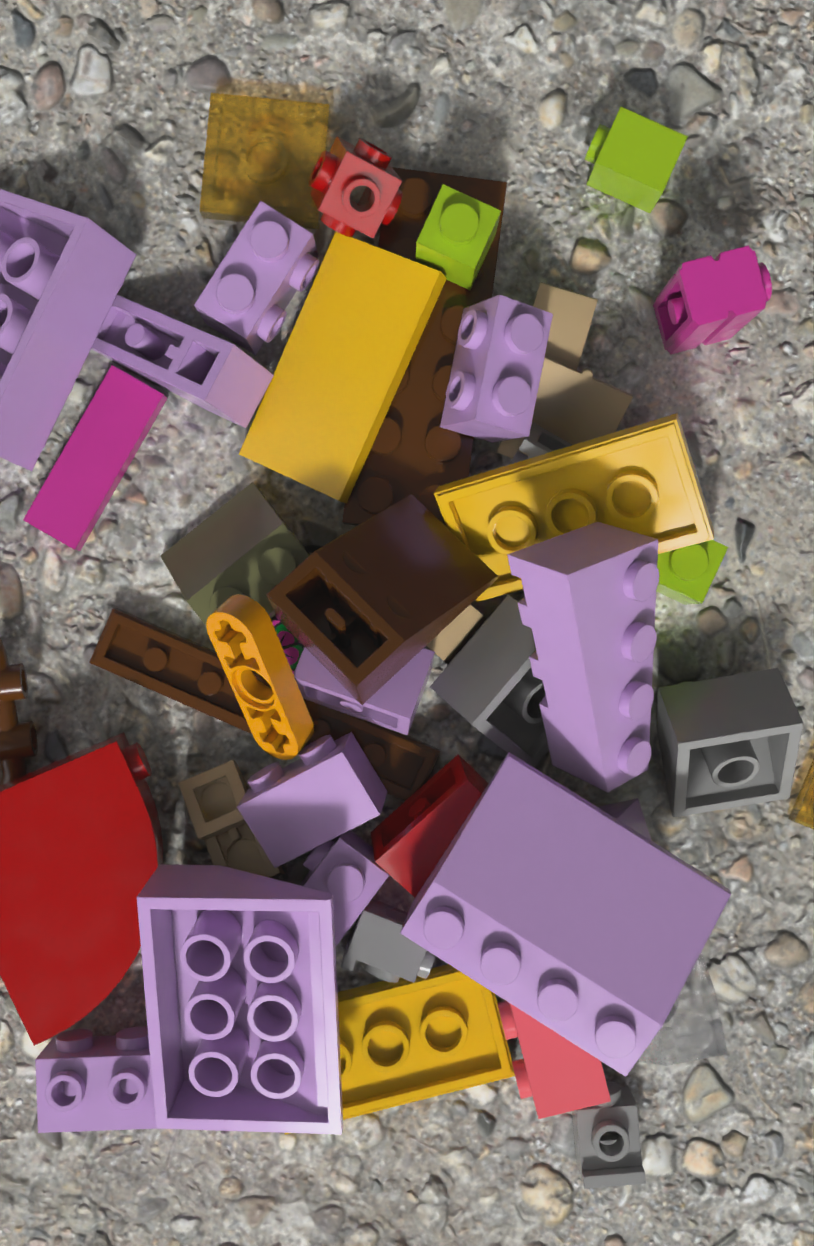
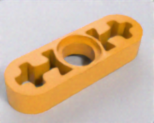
M232 595L208 617L206 622L207 633L255 741L271 756L281 760H291L313 736V721L270 616L254 599L245 595ZM252 670L261 675L271 688L260 682Z

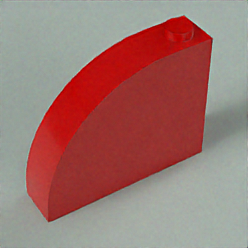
M124 732L0 786V976L34 1046L68 1029L96 1008L122 980L141 947L137 896L159 864L163 865V842L157 808L145 779L152 775L149 762L140 744L136 742L130 745Z

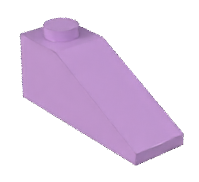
M119 295L116 296L91 350L199 407L244 428L249 424L274 376L235 344Z

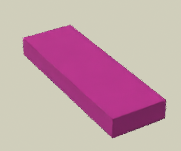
M111 365L23 521L72 549L81 551L168 398L161 392Z

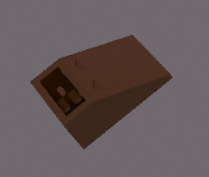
M410 494L314 551L266 595L277 619L363 705L498 579V575L418 499Z

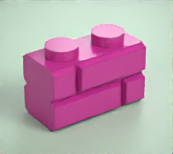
M748 245L721 252L715 260L710 255L681 264L676 273L658 294L653 304L664 349L670 355L697 348L701 343L706 346L731 339L765 309L766 302L771 298L772 294L771 277L766 265L763 262L758 263L755 250L753 251Z

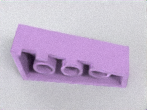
M595 522L507 554L511 575L522 580L525 597L517 603L522 625L532 628L536 652L529 656L533 677L543 681L546 694L539 705L552 765L606 792H610L649 769L651 758V706L654 700L652 688L653 653L657 638L655 631L656 589L659 582V570L657 568L658 539L601 522Z

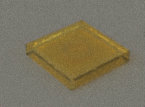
M211 93L199 210L204 219L247 223L259 202L262 201L301 227L320 230L321 212L318 211L310 194L312 187L309 186V180L319 156L324 150L327 151L331 117L330 104Z

